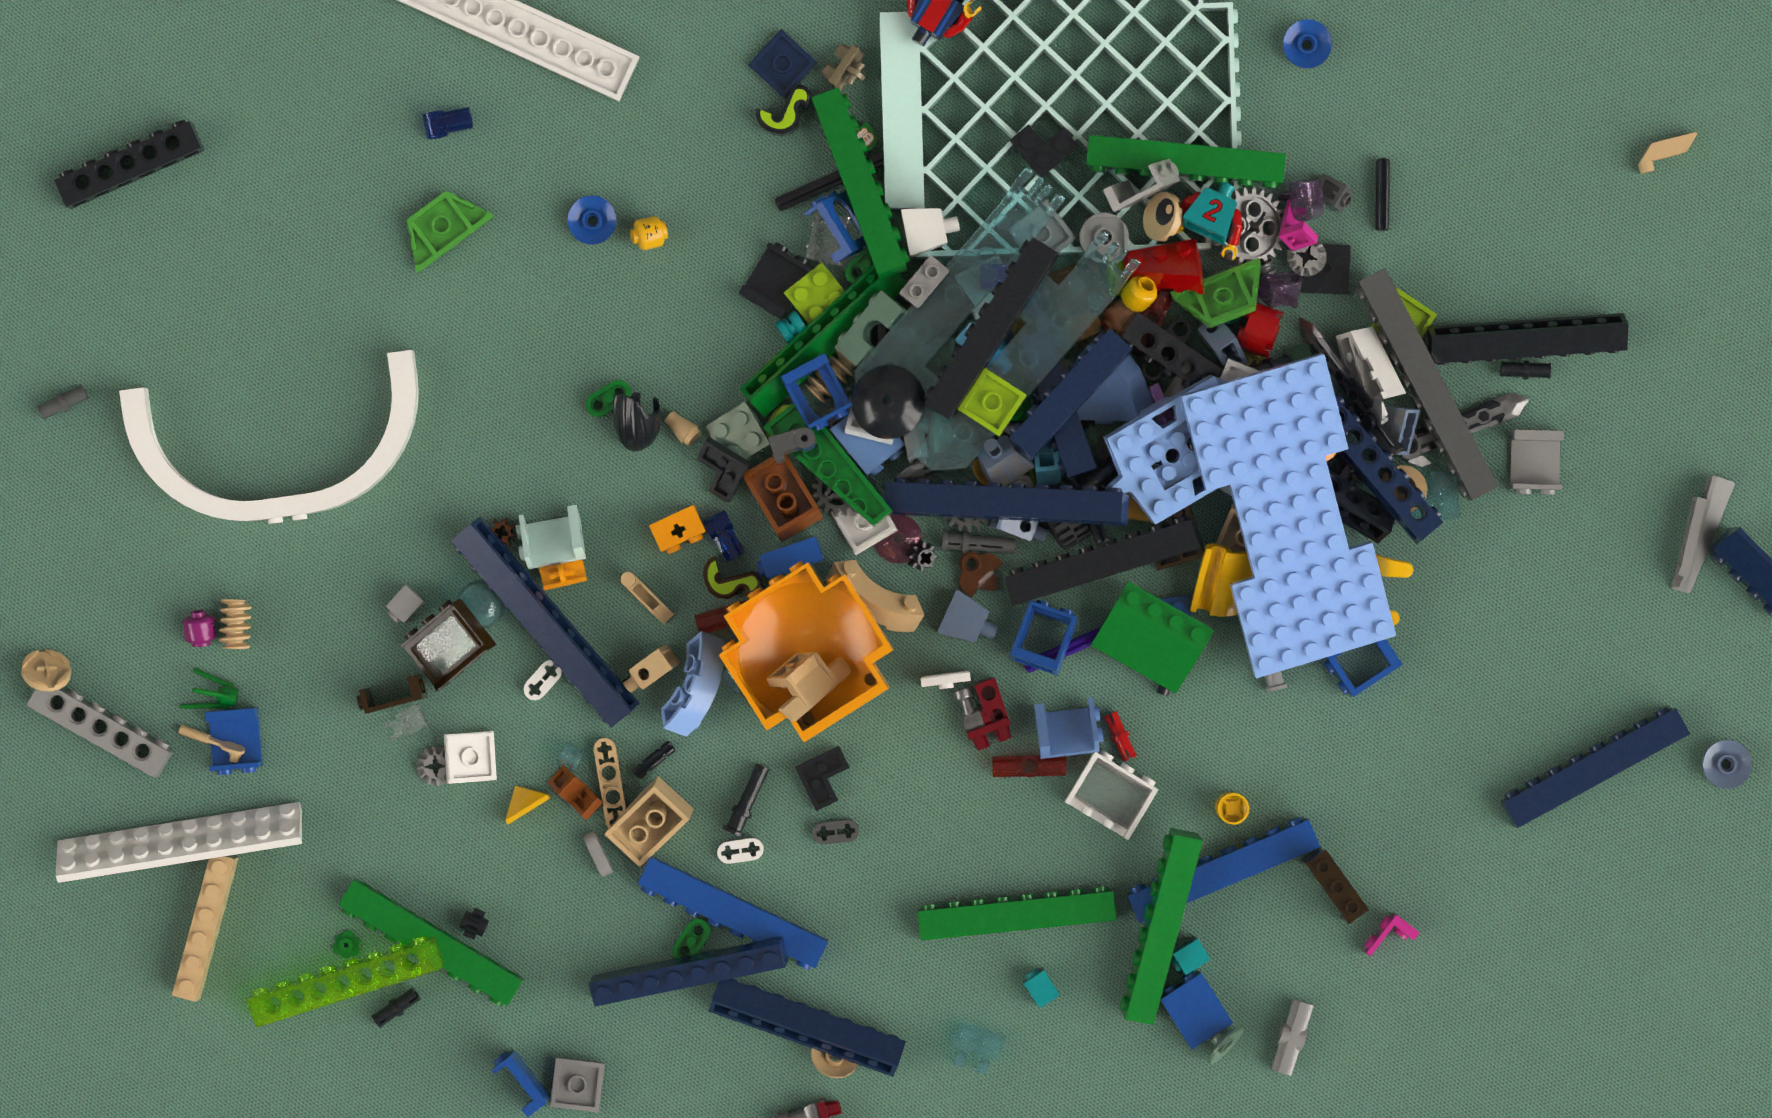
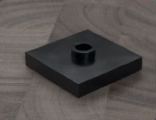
M1322 244L1326 251V263L1319 273L1313 276H1300L1299 293L1348 295L1351 245ZM1311 247L1305 253L1300 254V257L1303 258V267L1308 260L1317 261L1310 254Z

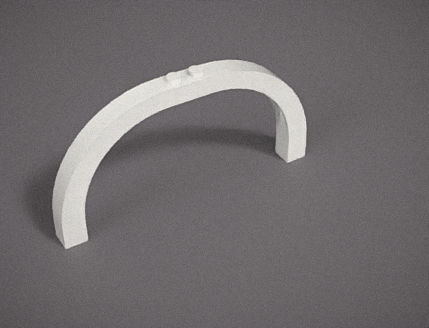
M413 350L387 353L392 403L389 422L383 438L373 455L359 470L344 481L320 491L263 500L234 501L201 490L184 478L164 454L154 430L148 389L144 387L119 391L125 430L138 461L152 480L169 496L197 512L234 521L268 520V524L282 523L284 517L291 516L293 521L307 519V514L337 508L365 494L387 475L402 455L410 439L418 409L419 389L415 354Z

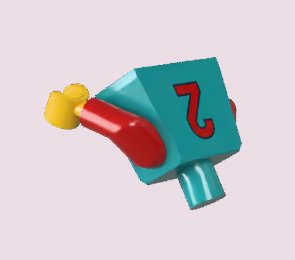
M1221 182L1217 191L1206 187L1202 192H1196L1183 199L1179 206L1182 208L1181 224L1174 235L1181 233L1183 228L1186 227L1221 245H1225L1227 242L1228 245L1224 247L1222 257L1224 258L1225 251L1230 249L1234 253L1232 260H1234L1238 253L1235 246L1239 243L1243 229L1241 212L1236 208L1237 201L1230 198L1234 187L1229 183Z

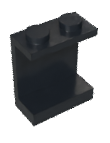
M776 242L775 245L768 243L765 253L746 284H743L739 295L781 320L791 304L784 295V292L808 274L811 268L808 266L809 261L799 255L795 258L787 254L789 249Z

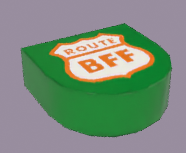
M866 122L856 131L858 139L863 137L868 150L866 152H870L876 147L878 139L876 132Z

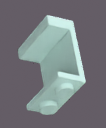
M577 505L567 506L568 517L526 524L524 515H519L520 525H516L518 540L522 539L523 545L518 547L521 561H526L528 569L586 559L581 518Z

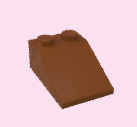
M784 455L786 462L776 464L774 456L746 471L743 477L781 543L823 519L820 509L787 455Z

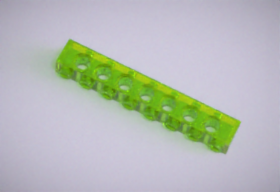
M420 936L413 939L412 944L406 946L403 943H398L389 947V951L381 953L380 950L368 953L365 959L351 958L344 961L343 966L336 968L334 965H329L320 969L321 973L315 975L307 972L298 976V980L289 982V979L277 982L274 984L275 987L271 989H266V986L260 987L252 991V995L246 1002L257 1028L437 971L444 963L435 937L427 939L426 936ZM408 953L415 954L418 958V963L411 962L408 959ZM385 961L393 962L395 970L386 968ZM362 968L370 969L372 977L364 976ZM339 975L346 976L349 979V984L341 983ZM316 983H323L326 986V992L318 990ZM294 990H300L304 998L298 999L295 997ZM271 997L278 998L281 1006H275L271 1002Z

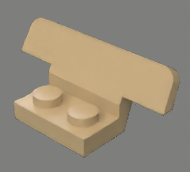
M817 652L795 653L769 675L766 680L769 687L788 688L792 697L778 710L790 721L795 722L847 678L851 673V668L842 657H837L827 666Z

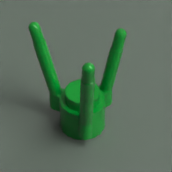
M194 668V673L224 687H219L218 691L193 688L192 692L216 697V701L220 703L181 704L179 707L180 709L223 708L229 710L230 706H236L239 688H235L232 682H226Z

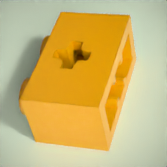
M695 505L649 525L660 551H667L668 555L682 549L680 544L688 540L690 544L704 539L702 534L707 532ZM676 524L686 529L682 532L683 537L681 538L678 535L673 536L672 534L675 531Z

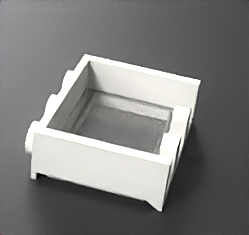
M1101 749L1100 753L1094 752L1064 802L1129 840L1158 792V789L1154 787L1156 782L1145 775L1140 779L1133 774L1135 769L1123 762L1120 766L1112 762L1114 757Z

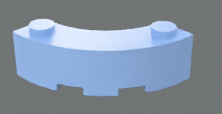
M701 631L686 643L687 655L684 672L687 675L682 687H677L668 702L661 708L663 729L687 737L694 729L699 727L701 720L714 700L722 677L724 663L719 654L723 652L721 647L725 645L724 639Z

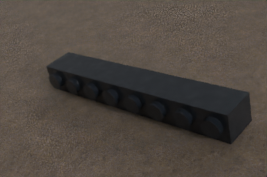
M1032 237L1030 242L1026 240L1019 250L1021 256L1017 262L1012 261L1005 271L1008 276L1003 283L1000 281L997 283L991 293L994 295L993 299L989 304L984 303L978 313L981 316L976 325L972 323L964 335L967 339L962 346L960 344L956 346L951 354V357L954 359L949 366H943L937 376L940 379L935 387L931 386L924 396V399H926L924 404L950 422L1059 257L1058 252Z
M1624 313L1428 326V351L1434 363L1438 365H1446L1451 362L1471 363L1480 360L1488 362L1498 359L1519 360L1524 357L1544 358L1553 355L1562 357L1570 356L1571 354L1592 355L1597 352L1618 353L1619 351L1628 350L1629 324Z
M1185 516L1172 520L1173 525L1164 528L1163 523L1149 527V533L1140 535V532L1136 531L1125 535L1126 540L1117 542L1116 538L1110 539L1107 545H1103V547L1095 550L1093 545L1078 549L1080 554L1071 557L1070 553L1056 556V562L1047 564L1046 560L1033 563V569L1024 571L1023 567L1010 570V576L1004 577L1012 606L1202 548L1194 519L1187 520Z

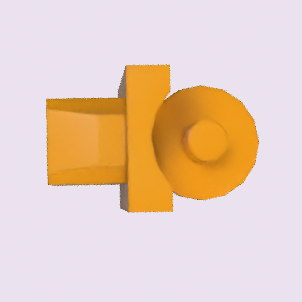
M583 559L539 567L544 591L588 581Z

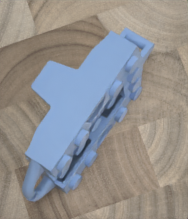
M1209 375L1174 396L1164 397L1140 412L1139 416L1104 436L1103 438L1118 473V476L1105 487V491H1107V488L1113 487L1121 488L1124 493L1129 492L1154 524L1163 521L1214 491H1206L1200 479L1192 482L1201 474L1194 449L1191 450L1187 447V441L1191 436L1180 395L1223 383L1226 380ZM1171 407L1173 419L1159 426L1151 419ZM1169 449H1175L1177 453L1176 459L1172 462H1168L1165 457ZM1160 462L1161 465L1153 469L1151 465Z

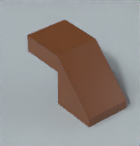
M564 764L547 782L585 820H588L603 803Z

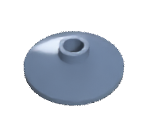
M1721 740L1712 744L1707 749L1703 757L1702 766L1709 782L1719 788L1732 789L1742 785L1748 779L1752 769V760L1748 750L1742 744L1733 740ZM1725 759L1729 761V767L1726 769L1721 766L1722 761Z

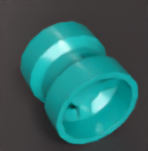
M795 310L789 313L788 318L785 320H779L775 323V326L787 343L806 327Z

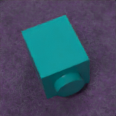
M1195 937L1173 951L1174 958L1171 959V962L1177 972L1182 970L1187 975L1211 959L1198 938Z
M1035 968L1025 975L1026 980L1023 981V984L1039 1009L1060 996L1044 969L1039 971Z

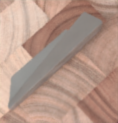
M1714 475L1708 476L1703 498H1692L1671 589L1686 593L1691 592L1735 486L1734 482Z

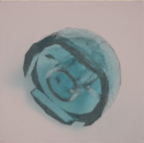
M486 581L470 582L461 589L457 596V600L462 599L484 629L498 623L504 614L505 606L503 601L495 592L489 589Z

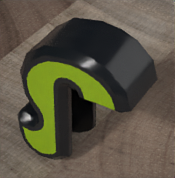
M804 85L793 86L780 117L756 108V119L760 127L772 135L786 136L792 134L798 128L801 120L799 108L803 107L807 110L811 105L812 99L809 89Z

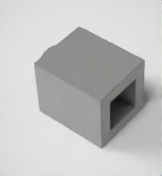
M405 585L386 605L390 610L387 614L397 623L400 621L407 623L426 600L409 585Z

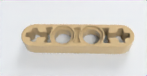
M601 738L594 745V756L606 825L609 828L612 825L610 821L614 819V811L609 813L608 808H616L622 805L623 811L618 810V816H620L627 807L615 742L610 738ZM602 742H606L608 746L611 745L612 750L608 751V758L614 757L615 762L600 764V759H605L604 753L598 751V747L602 746ZM605 766L615 768L616 776L612 780H607L603 777L602 770ZM610 790L618 791L620 794L619 802L616 804L609 803L606 799L607 792Z

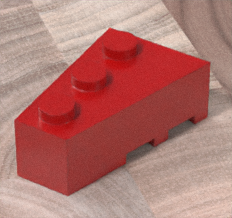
M1196 239L1123 252L1124 269L1128 282L1135 276L1148 277L1155 283L1157 291H1160L1161 288L1174 289L1176 293L1190 290L1196 291L1197 294L1205 295L1202 261Z

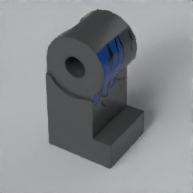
M806 427L768 438L776 464L786 462L784 456L786 454L799 450L804 452L813 450L817 442L814 432Z

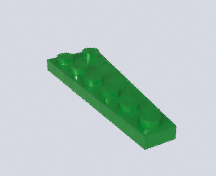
M792 403L763 428L768 434L775 436L795 429L805 428L806 425L795 404ZM825 427L819 431H815L814 428L811 429L817 441L813 450L808 452L799 450L791 454L875 527L893 512L892 509Z

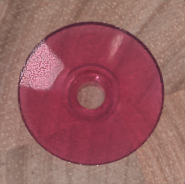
M891 515L890 517L898 531L874 545L878 554L886 561L905 563L910 561L905 556V553H908L910 548L909 544H918L919 539L923 540L922 532L918 524L910 517ZM896 534H900L903 537V541L899 544L893 540Z

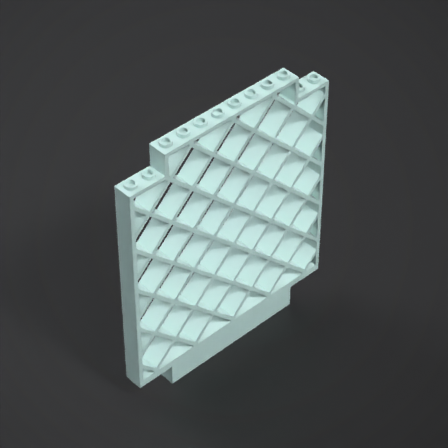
M965 0L962 5L965 6L970 0ZM989 0L1007 19L984 43L967 28L960 32L978 50L955 74L951 73L928 51L938 39L931 36L924 47L912 40L918 28L910 23L911 18L907 12H880L885 204L888 203L891 211L925 209L924 176H927L952 200L950 205L942 212L943 219L956 206H959L984 230L966 250H952L947 245L940 247L943 251H928L916 256V259H928L930 255L934 258L994 257L996 255L1021 256L1019 253L1020 248H1012L993 229L1017 204L1028 214L1034 210L1023 197L1040 180L1039 176L1036 175L1017 194L992 170L998 161L1013 147L1010 141L988 164L984 163L961 141V138L984 114L1010 138L1016 135L990 109L1013 83L1040 107L1017 133L1028 124L1032 127L1044 113H1047L1061 128L1067 131L1075 142L1087 151L1088 142L1082 135L1105 110L1132 135L1130 139L1148 140L1142 133L1167 109L1193 134L1184 144H1192L1198 138L1205 146L1218 147L1203 131L1226 107H1229L1230 148L1237 149V146H1241V131H1237V121L1241 120L1240 106H1236V97H1240V83L1235 82V72H1239V58H1235L1234 48H1238L1239 43L1238 33H1234V24L1238 23V11L1233 9V2L1203 3V0H1196L1197 5L1194 7L1188 0H1175L1189 14L1165 38L1139 14L1150 0H1142L1135 8L1125 0H1113L1128 16L1104 40L1078 15L1092 0H1083L1074 11L1063 0H1051L1068 17L1043 41L1018 18L1033 0H1024L1014 12L1000 0ZM1226 11L1227 36L1201 12ZM1193 17L1220 42L1198 67L1192 64L1170 43ZM1132 19L1160 44L1137 69L1110 45ZM1072 21L1099 45L1076 71L1049 47ZM1011 23L1039 47L1015 73L989 49L991 44ZM1225 46H1227L1229 97L1201 72ZM1163 49L1170 53L1191 73L1168 99L1140 74ZM1103 50L1130 74L1127 80L1108 100H1105L1080 76ZM1043 52L1069 76L1067 81L1047 102L1019 78ZM982 54L1009 78L986 104L959 80ZM920 55H923L948 79L946 84L925 106H922ZM1194 78L1222 102L1199 128L1172 104V101ZM1134 80L1162 104L1138 130L1111 105ZM1074 81L1101 106L1078 131L1050 107ZM953 85L980 109L956 135L929 111ZM922 116H925L951 140L926 167H923ZM955 145L982 170L958 196L931 172ZM1055 169L1048 172L1055 181L1074 197L1058 214L1061 219L1077 202L1092 215L1100 213L1083 196L1105 173H1097L1078 192ZM1105 169V173L1108 171L1120 183L1128 181L1124 175L1115 174V170ZM986 174L1013 199L990 225L984 222L962 201ZM1179 176L1180 181L1193 193L1202 192L1206 187L1209 188L1213 184V179H1209L1200 189L1193 181H1189L1188 177ZM1152 177L1141 190H1138L1131 182L1130 184L1135 194H1138L1150 188L1156 181ZM1231 181L1234 191L1239 192V188H1243V186L1238 185V181ZM1147 198L1141 201V203L1146 207L1149 199ZM1131 207L1122 209L1116 215L1117 218L1121 219ZM1101 231V235L1097 236V240H1101L1106 235V231ZM1183 231L1176 234L1181 241L1191 240ZM987 235L1003 248L974 250ZM1204 236V243H1197L1199 251L1210 250L1211 244H1214L1215 241ZM1129 240L1124 252L1164 244H1156L1158 241L1152 240L1147 245H1134ZM1069 244L1058 254L1085 253L1081 246L1074 247L1072 244Z

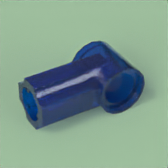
M469 107L447 112L433 111L422 115L428 140L446 137L449 133L474 129Z
M725 510L703 520L712 540H715L726 562L745 553L733 531L734 527Z

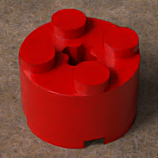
M1257 302L1256 311L1245 315L1246 327L1241 326L1237 340L1241 349L1268 358L1269 351L1267 350L1271 351L1281 326L1279 321L1280 318L1283 319L1284 312Z

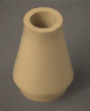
M675 411L671 412L664 421L681 444L685 443L687 446H690L701 434L698 425L678 415Z

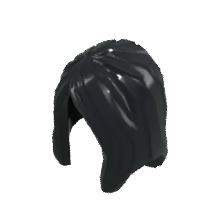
M633 392L631 397L618 394L613 398L614 428L618 440L629 451L636 452L649 447L654 443L660 431V403L658 398H653V413L647 415L640 405L641 395L639 392Z

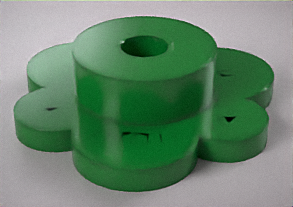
M346 930L342 935H336V943L333 945V951L336 954H341V957L344 959L359 954L360 949L358 945L360 944V939L354 937L352 931Z

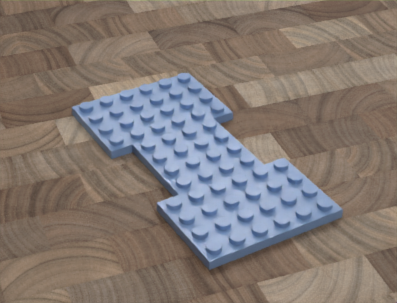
M1320 353L1180 395L1204 489L1210 491L1229 485L1253 577L1230 583L1254 677H1263L1396 636L1373 543L1369 541L1348 547L1325 456L1349 448L1325 354Z

